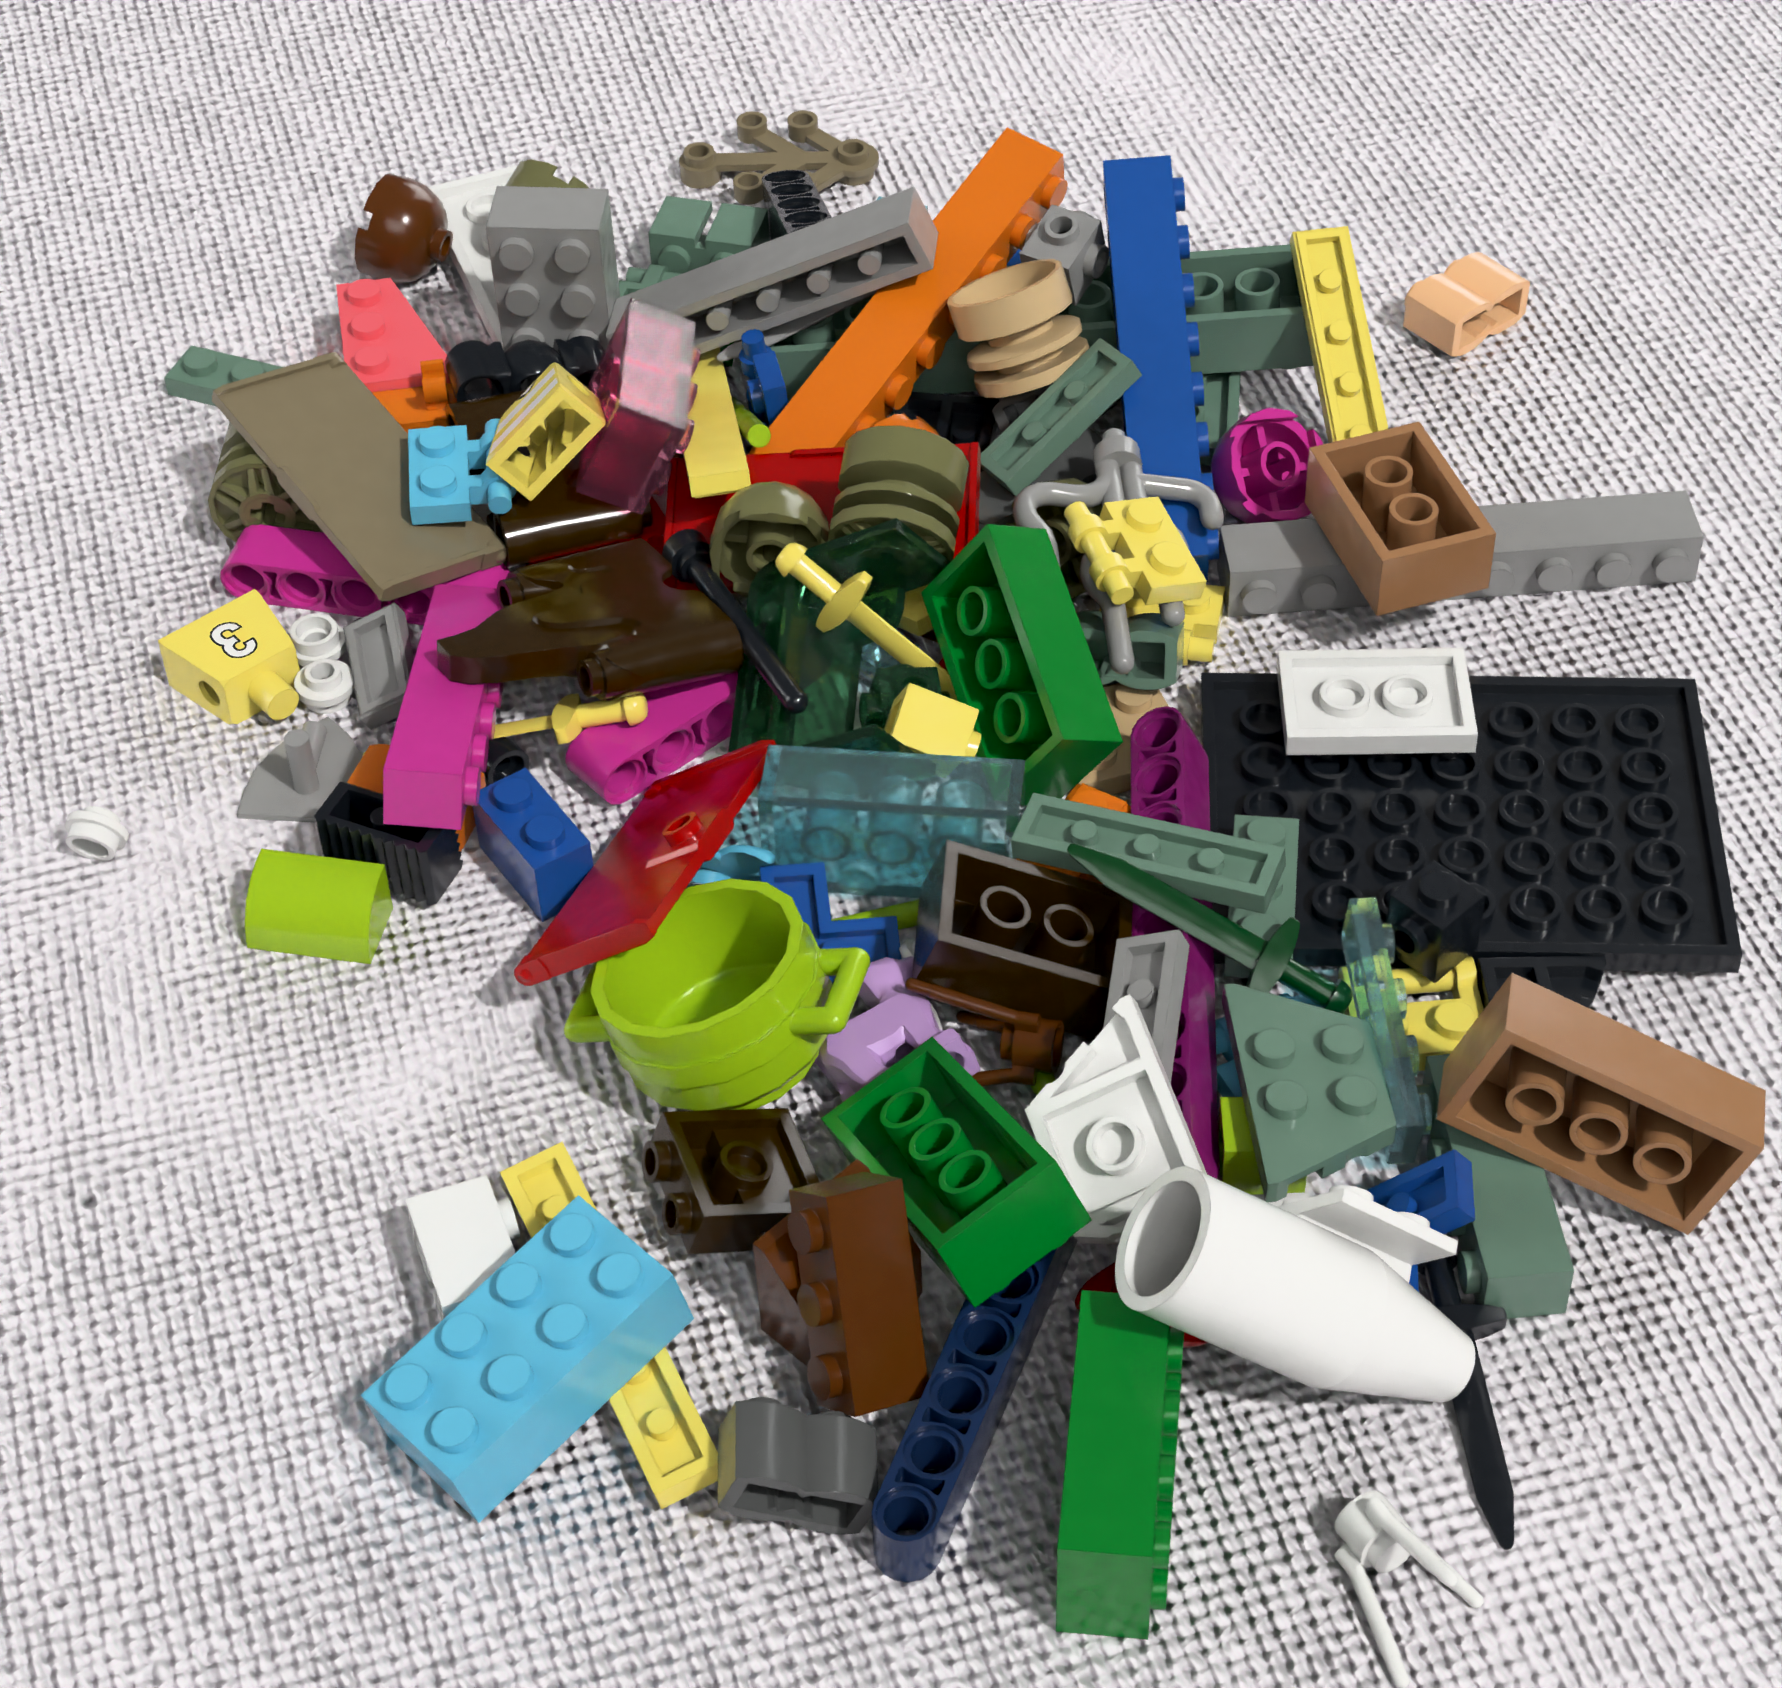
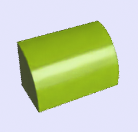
M261 849L252 871L246 899L245 937L247 948L371 964L393 910L385 864Z

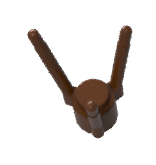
M908 978L905 981V987L909 991L968 1010H961L956 1014V1020L959 1023L1002 1034L1000 1057L1002 1060L1012 1061V1068L977 1072L972 1077L981 1086L1007 1083L1035 1086L1038 1072L1049 1074L1057 1072L1064 1044V1025L1061 1020L1041 1018L1039 1013L1017 1011L916 978Z

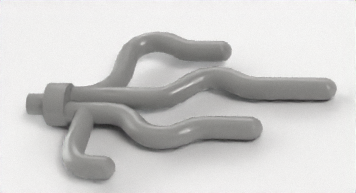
M1118 428L1106 430L1102 435V441L1093 450V461L1097 475L1094 482L1089 484L1037 482L1023 488L1015 497L1012 512L1016 526L1047 530L1060 568L1058 545L1051 528L1038 515V507L1055 506L1067 508L1070 504L1078 501L1084 502L1087 508H1092L1099 504L1103 507L1105 502L1158 496L1159 499L1183 501L1194 505L1199 511L1202 525L1208 530H1216L1224 522L1222 505L1217 494L1209 486L1189 478L1143 473L1140 448L1137 442L1125 436L1124 431ZM1177 528L1178 532L1180 533L1182 539L1184 540L1186 546L1189 549V546L1185 540L1183 533ZM1084 554L1081 558L1080 578L1085 590L1100 606L1110 666L1115 673L1120 675L1127 674L1134 667V654L1125 603L1115 605L1110 600L1107 592L1097 589L1089 574L1091 563L1086 554ZM1183 601L1159 604L1160 615L1166 625L1171 627L1178 626L1185 619Z

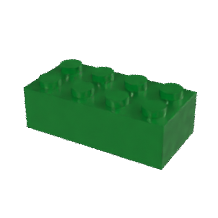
M986 524L921 594L957 700L979 709L973 731L981 733V741L976 755L993 805L1027 806L1033 793L1062 798L1121 745L1123 740L1047 530Z
M933 1037L929 1038L821 1118L850 1164L858 1159L869 1168L871 1173L902 1178L909 1233L974 1308L993 1294L1002 1291L1013 1279L1049 1252L1062 1246L1073 1234L1092 1221L1056 1160Z
M1081 1290L1057 1546L1056 1632L1148 1640L1150 1609L1166 1611L1184 1332L1132 1310L1123 1303L1119 1293Z

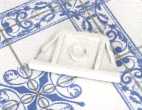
M1130 994L1120 998L1112 1007L1116 1014L1088 1046L1083 1041L1065 1062L1064 1070L1060 1077L1054 1082L1046 1084L1025 1109L1036 1141L1056 1160L1092 1219L1091 1222L1073 1234V1237L1080 1243L1119 1245L1125 1224L1139 1198L1157 1178L1167 1171L1187 1166L1207 1174L1138 1003Z

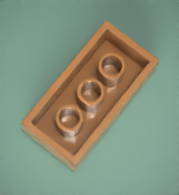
M1511 973L1445 1060L1436 1119L1689 1235L1764 1150L1766 1090Z

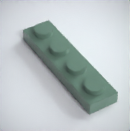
M1033 793L1011 838L1013 858L1092 875L1067 852V847L1075 843L1122 858L1191 898L1266 914L1286 866L1285 847Z

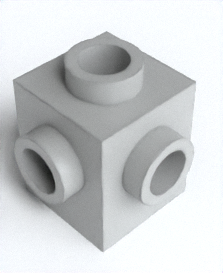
M1052 204L1040 223L1034 224L1028 231L1024 247L1019 255L1021 263L1041 259L1061 261L1072 293L1071 304L1076 306L1094 278L1098 279L1105 271L1109 259V249L1105 245L1101 220L1093 218L1083 211H1071Z

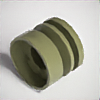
M230 422L208 497L211 517L222 533L234 542H237L244 528L250 525L261 524L324 533L314 520L310 521L278 483L275 474Z
M874 426L853 434L845 442L838 489L841 493L835 497L833 518H831L827 544L835 556L851 567L883 577L922 579L938 575L953 560L960 521L957 512L962 507L969 462L963 451L946 438L926 430L905 426Z

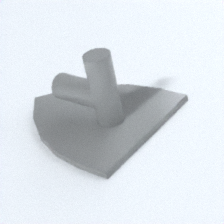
M329 717L318 722L308 721L303 725L302 729L289 731L284 736V742L274 748L254 770L243 792L237 811V818L316 823L314 815L338 783L349 780L362 758L361 752L350 735Z

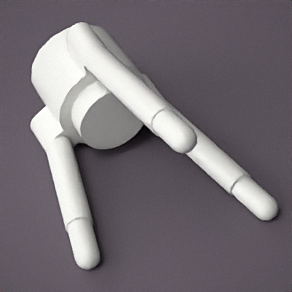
M1370 1491L1357 1496L1349 1502L1336 1518L1334 1528L1345 1544L1336 1551L1334 1557L1352 1581L1395 1685L1398 1688H1406L1410 1683L1409 1676L1365 1569L1367 1567H1374L1379 1573H1387L1399 1567L1412 1555L1424 1568L1435 1575L1452 1591H1455L1471 1607H1481L1484 1600L1481 1594L1467 1583L1455 1569L1417 1536L1383 1493Z

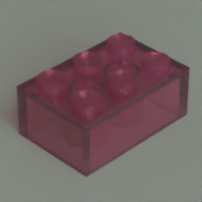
M630 299L589 382L588 389L600 400L606 425L581 449L576 492L640 515L643 514L653 494L661 496L664 493L672 471V463L670 461L675 452L683 454L686 451L694 430V420L688 419L687 416L695 401L698 388L697 384L691 382L701 353L700 348L694 347L696 322L638 300Z

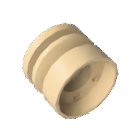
M1041 259L1016 264L978 278L961 287L948 298L947 305L959 339L966 342L983 341L967 354L969 368L978 371L975 374L974 383L979 395L985 398H1002L1054 383L1090 348L1087 339L1078 336L1082 332L1080 318L1073 315H1057L1072 303V293L1061 261Z

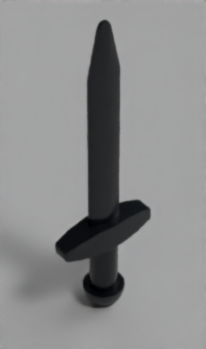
M1457 1255L1418 1264V1272L1426 1276L1432 1304L1466 1333L1473 1341L1475 1347V1365L1472 1375L1465 1388L1458 1396L1452 1399L1476 1499L1499 1545L1503 1549L1509 1550L1514 1545V1492L1475 1342L1503 1330L1506 1327L1507 1314L1502 1307L1462 1304L1453 1270L1457 1266Z

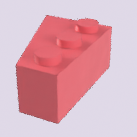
M391 278L376 280L359 279L352 283L336 284L344 361L371 392L422 386L423 378L420 361L443 359L446 383H450L445 367L447 354Z

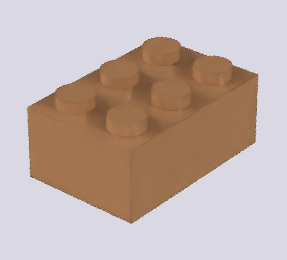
M1420 422L1309 448L1305 504L1376 616L1489 588L1496 532Z

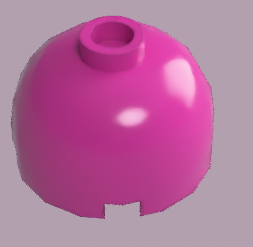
M1269 407L1238 420L1218 440L1211 460L1213 486L1220 503L1229 514L1247 524L1298 520L1311 514L1305 504L1309 448L1323 445V442L1314 429L1306 431L1300 423L1293 420L1299 417L1298 415L1289 410Z

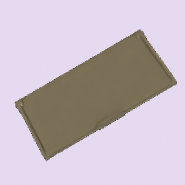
M331 352L317 356L311 360L227 383L213 390L212 402L226 416L275 474L281 487L309 520H314L374 591L380 601H391L479 570H486L506 561L505 543L472 506V521L412 525L409 501L408 433L338 353Z

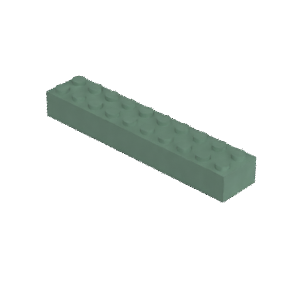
M1290 244L1190 252V259L1181 260L1182 274L1192 273L1194 281L1195 307L1185 308L1186 321L1197 322L1200 354L1197 357H1190L1191 372L1202 371V374L1313 366ZM1108 259L1103 274L1098 279L1094 278L1077 305L1070 304L1057 315L1079 317L1082 323V332L1078 336L1086 338L1089 347L1101 338L1117 349L1110 262ZM873 295L769 346L772 351H775L786 386L788 403ZM955 330L945 343L944 351L938 363L932 369H925L913 384L912 392L960 394L977 391L974 377L978 371L969 368L967 354L983 341H963L959 339Z

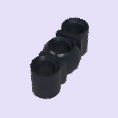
M588 336L573 337L567 341L554 339L553 348L546 342L527 339L514 343L505 351L500 341L487 345L481 341L470 340L454 346L447 354L445 360L446 371L457 402L527 390L547 367L554 362L562 366L584 386L592 385L596 390L601 407L614 397L616 391V381L603 347L599 341Z

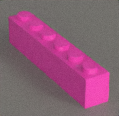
M438 584L434 587L383 768V824L461 830L467 805L478 806L481 772L485 773L487 768L489 740L494 738L496 709L501 707L503 682L466 684L450 681L438 669L437 640L473 629L492 614L501 610L496 588Z

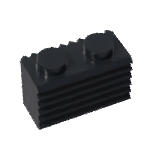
M340 781L314 815L324 857L385 864L389 889L393 891L394 895L403 893L405 899L412 898L416 902L425 900L428 906L437 904L462 868L463 860L460 859L462 852L458 851L460 843L457 842L459 834L455 833L456 830L383 824L382 793Z

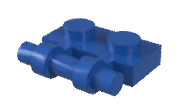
M753 329L746 331L741 336L743 349L739 353V361L742 373L749 378L746 381L748 409L769 428L788 404V398L775 351H772L765 344L763 333L760 330Z

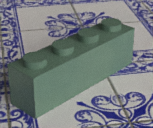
M1450 1054L1427 1056L1423 1085H1415L1413 1087V1109L1417 1125L1419 1127L1428 1126L1431 1136L1427 1143V1159L1429 1161L1455 1149L1472 1162L1475 1221L1447 1233L1449 1237L1458 1236L1462 1250L1458 1252L1457 1256L1458 1277L1462 1292L1464 1294H1473L1476 1304L1504 1308L1507 1319L1566 1313L1574 1268L1544 1169L1437 1120L1443 1065Z

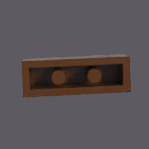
M860 1172L790 1189L789 1197L792 1213L788 1218V1234L794 1249L797 1251L801 1280L797 1301L801 1317L807 1325L811 1355L807 1365V1376L811 1390L816 1396L817 1406L857 1417L920 1399L928 1383V1374L902 1178Z

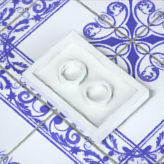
M1464 648L1278 650L1277 677L1286 755L1476 752L1478 732Z

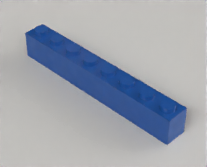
M1171 155L1104 160L1103 191L1117 350L1131 359L1142 374L1121 396L1125 436L1136 441L1140 448L1143 473L1197 480L1214 491L1212 472L1201 473L1200 457H1209V435L1207 421L1196 422L1195 407L1204 406V384L1202 371L1191 372L1190 357L1199 356L1200 351L1197 322H1187L1185 308L1195 307L1193 274H1182L1181 260L1190 259L1188 225H1177L1176 212L1185 211L1183 177L1173 178ZM1160 499L1174 525L1183 533L1190 553L1208 582L1209 560L1219 559L1218 529H1206L1202 525L1199 511L1194 505L1183 501Z

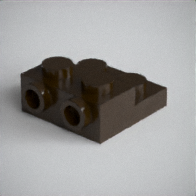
M788 1108L662 1112L651 1141L645 1143L642 1151V1170L645 1179L649 1183L660 1182L665 1195L662 1205L664 1228L669 1235H681L688 1254L752 1251L753 1243L758 1239L760 1232L769 1231L791 1213L789 1190L820 1182Z

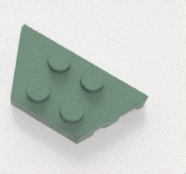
M1234 983L1223 985L1222 1006L1266 1202H1277L1287 1197L1289 1184L1313 1172H1316L1323 1179L1345 1168L1349 1160L1358 1156H1369L1394 1143L1397 1124L1370 1021Z

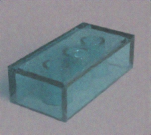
M768 744L758 795L761 848L772 852L776 856L773 866L825 862L828 893L919 898L920 888L947 839L1013 858L1011 838L1025 811V760Z

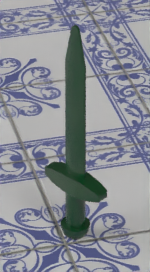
M1075 843L1067 847L1069 855L1108 889L1249 968L1251 971L1245 987L1269 993L1278 981L1322 1006L1324 1009L1343 1014L1349 1007L1353 993L1346 982L1339 979L1334 983L1291 958L1300 928V922L1297 919L1290 917L1266 941L1122 858Z

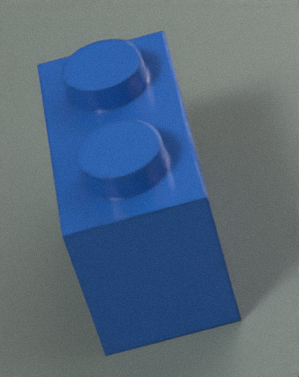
M524 768L480 789L478 806H473L479 847L537 917L544 922L560 912L593 867L590 841L527 768Z

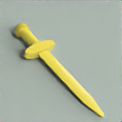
M789 543L782 549L775 560L776 567L781 575L785 577L788 573L791 574L826 603L815 625L820 631L824 633L832 630L847 619L936 693L958 701L948 671L861 601L871 585L873 579L871 575L866 571H862L841 584L804 554L808 549L798 543Z
M578 693L570 694L562 698L555 705L552 715L496 724L493 739L553 728L558 745L566 744L574 740L584 728L627 721L630 726L638 725L648 716V704L643 693L610 701L605 699L588 703H581Z

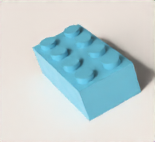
M578 1195L364 1391L361 1397L387 1436L480 1523L619 1389L694 1320V1317L673 1274Z

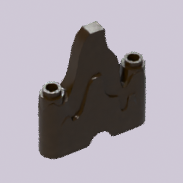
M592 385L586 386L597 396L596 390ZM526 390L446 404L447 426L467 425L468 440H478L485 433L487 421L495 418L500 419ZM639 413L605 414L606 425L532 501L517 491L512 498L510 511L504 514H495L493 512L488 514L486 517L488 526L505 543L507 558L504 564L506 568L632 539L634 536L642 534L643 528L652 526V510L646 493L668 484L671 458H684L677 420ZM527 447L517 448L521 454L530 457ZM471 469L470 475H481L485 469Z
M637 538L517 568V571L508 573L506 579L500 580L497 584V596L501 610L492 614L473 629L437 640L438 669L450 681L466 684L501 683L540 677H577L579 686L586 697L595 696L599 700L606 699V701L738 673L743 667L744 651L741 636L731 618L704 593L697 590H679L665 585L663 581L672 576V564L646 540Z

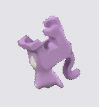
M913 956L901 960L885 957L871 962L859 991L862 1000L869 1010L848 1020L846 1027L841 1032L829 1034L820 1047L819 1055L814 1063L818 1065L840 1093L843 1102L931 1037L971 1076L981 1070L974 1051L962 1041L960 1035L952 1028L943 1031L938 1014L930 1001L923 995L906 989L905 981L908 978H912Z

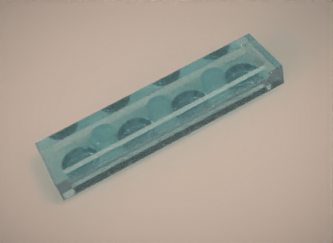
M1376 897L1349 899L1341 940L1357 1018L1370 1021L1397 1124L1394 1143L1384 1148L1387 1164L1415 1163L1422 1135H1429L1431 1132L1432 1112L1427 1093L1417 1092L1414 1078L1419 1072V1050L1416 1037L1414 1035H1405L1402 1019H1405L1407 1013L1405 984L1402 978L1393 979L1390 963H1393L1395 957L1394 932L1390 923H1381Z

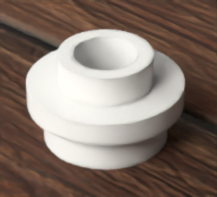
M312 613L298 618L291 625L290 634L288 635L294 644L298 663L301 666H306L318 659L338 660L344 654L347 647L344 630L331 616L322 613Z
M335 659L315 660L304 666L294 679V687L299 699L305 703L309 710L319 714H330L340 711L349 704L354 692L350 666Z
M88 806L84 810L73 811L69 813L65 822V829L68 832L66 838L67 846L77 854L93 860H112L117 850L125 847L129 833L120 824L121 820L115 813L97 806Z

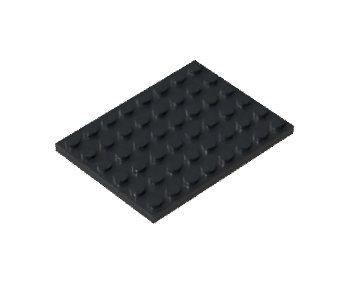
M1201 673V742L1209 760L1210 831L1233 836L1235 814L1299 819L1295 919L1300 922V928L1293 951V960L1304 966L1360 965L1361 967H1410L1384 949L1390 894L1431 861L1435 860L1486 894L1478 948L1469 955L1473 957L1476 967L1479 958L1604 956L1606 959L1604 971L1738 973L1742 951L1695 679L1469 676L1478 732L1475 753L1286 755L1277 673ZM1212 902L1213 911L1228 918L1229 906ZM1214 949V964H1225V955Z

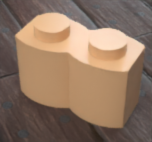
M1481 252L1471 253L1453 261L1447 267L1444 274L1439 273L1429 276L1424 280L1416 282L1410 288L1404 302L1405 315L1403 327L1452 357L1464 355L1477 347L1488 335L1499 334L1521 319L1526 312L1530 281Z

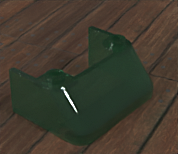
M897 518L813 546L804 553L841 584L862 571H866L873 577L871 585L861 601L895 629L898 627L903 614L905 592L929 585L950 563L947 558ZM775 560L766 564L756 574L750 585L746 614L806 693L809 703L804 712L800 714L789 713L744 653L743 667L738 672L728 753L760 740L774 739L781 753L773 761L758 784L849 802L866 800L935 780V767L878 725L872 724L853 730L862 646L874 641L847 619L832 630L824 633L820 631L815 625L826 603L791 574L788 573L783 577L776 567Z

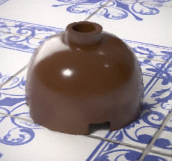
M391 173L385 174L376 183L363 209L373 213L368 230L359 227L357 229L354 256L357 270L360 273L371 276L373 279L391 278L395 284L413 282L428 274L434 268L437 261L443 262L447 258L451 250L453 234L447 230V214L442 201L426 185L406 176H397Z

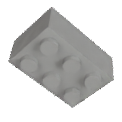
M497 186L486 224V232L503 350H507L514 343L527 339L546 342L553 348L554 339L567 341L573 337L588 336L599 341L608 363H615L617 353L606 337L615 300L620 297L608 189Z

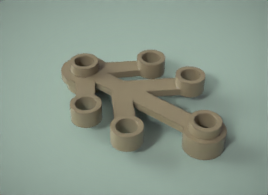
M806 110L796 111L788 116V136L792 141L807 143L818 151H805L767 129L766 116L760 112L751 111L739 115L736 120L738 139L746 144H754L766 152L716 153L712 145L704 142H695L686 146L679 158L682 183L695 189L714 186L720 181L721 172L746 171L737 174L733 179L734 198L737 202L746 205L756 204L764 199L762 177L772 172L782 170H817L814 173L806 172L810 175L818 192L837 181L850 186L865 184L874 177V171L879 165V153L876 148L859 139H848L843 142L819 129L817 115ZM753 171H765V172L759 174V173L753 172Z

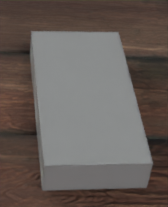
M395 602L343 627L360 720L371 730L398 717L414 662L406 615Z

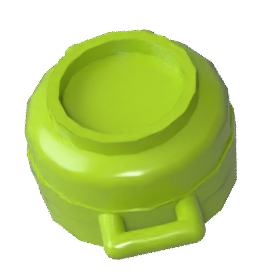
M726 879L690 886L681 894L657 929V933L649 942L597 961L592 965L563 1030L565 1037L571 1042H610L621 1066L629 1072L637 1089L662 1106L690 1111L757 1109L781 1098L806 1076L818 1057L820 1047L827 1036L839 1033L846 1027L870 966V956L864 949L858 947L820 949L809 925L803 922L793 898L767 882ZM829 976H836L833 984Z

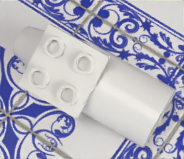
M1182 1166L1167 1171L1145 1190L1130 1213L1123 1229L1116 1255L1115 1280L1119 1296L1127 1307L1307 1386L1318 1389L1442 1403L1454 1399L1462 1392L1472 1375L1475 1365V1347L1471 1338L1409 1284L1412 1265L1456 1255L1458 1241L1431 1229L1430 1222L1420 1215L1409 1212H1395L1374 1202V1196L1365 1189L1350 1185L1332 1186L1327 1193L1305 1199L1289 1198L1284 1200L1282 1205L1274 1206L1199 1170Z

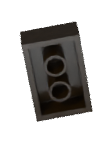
M947 839L920 888L912 978L931 984L934 983L1017 1011L1039 1013L1041 1018L1061 1020L1064 1025V1032L1094 1040L1104 1026L1116 941L1120 938L1132 937L1133 902L1102 884Z

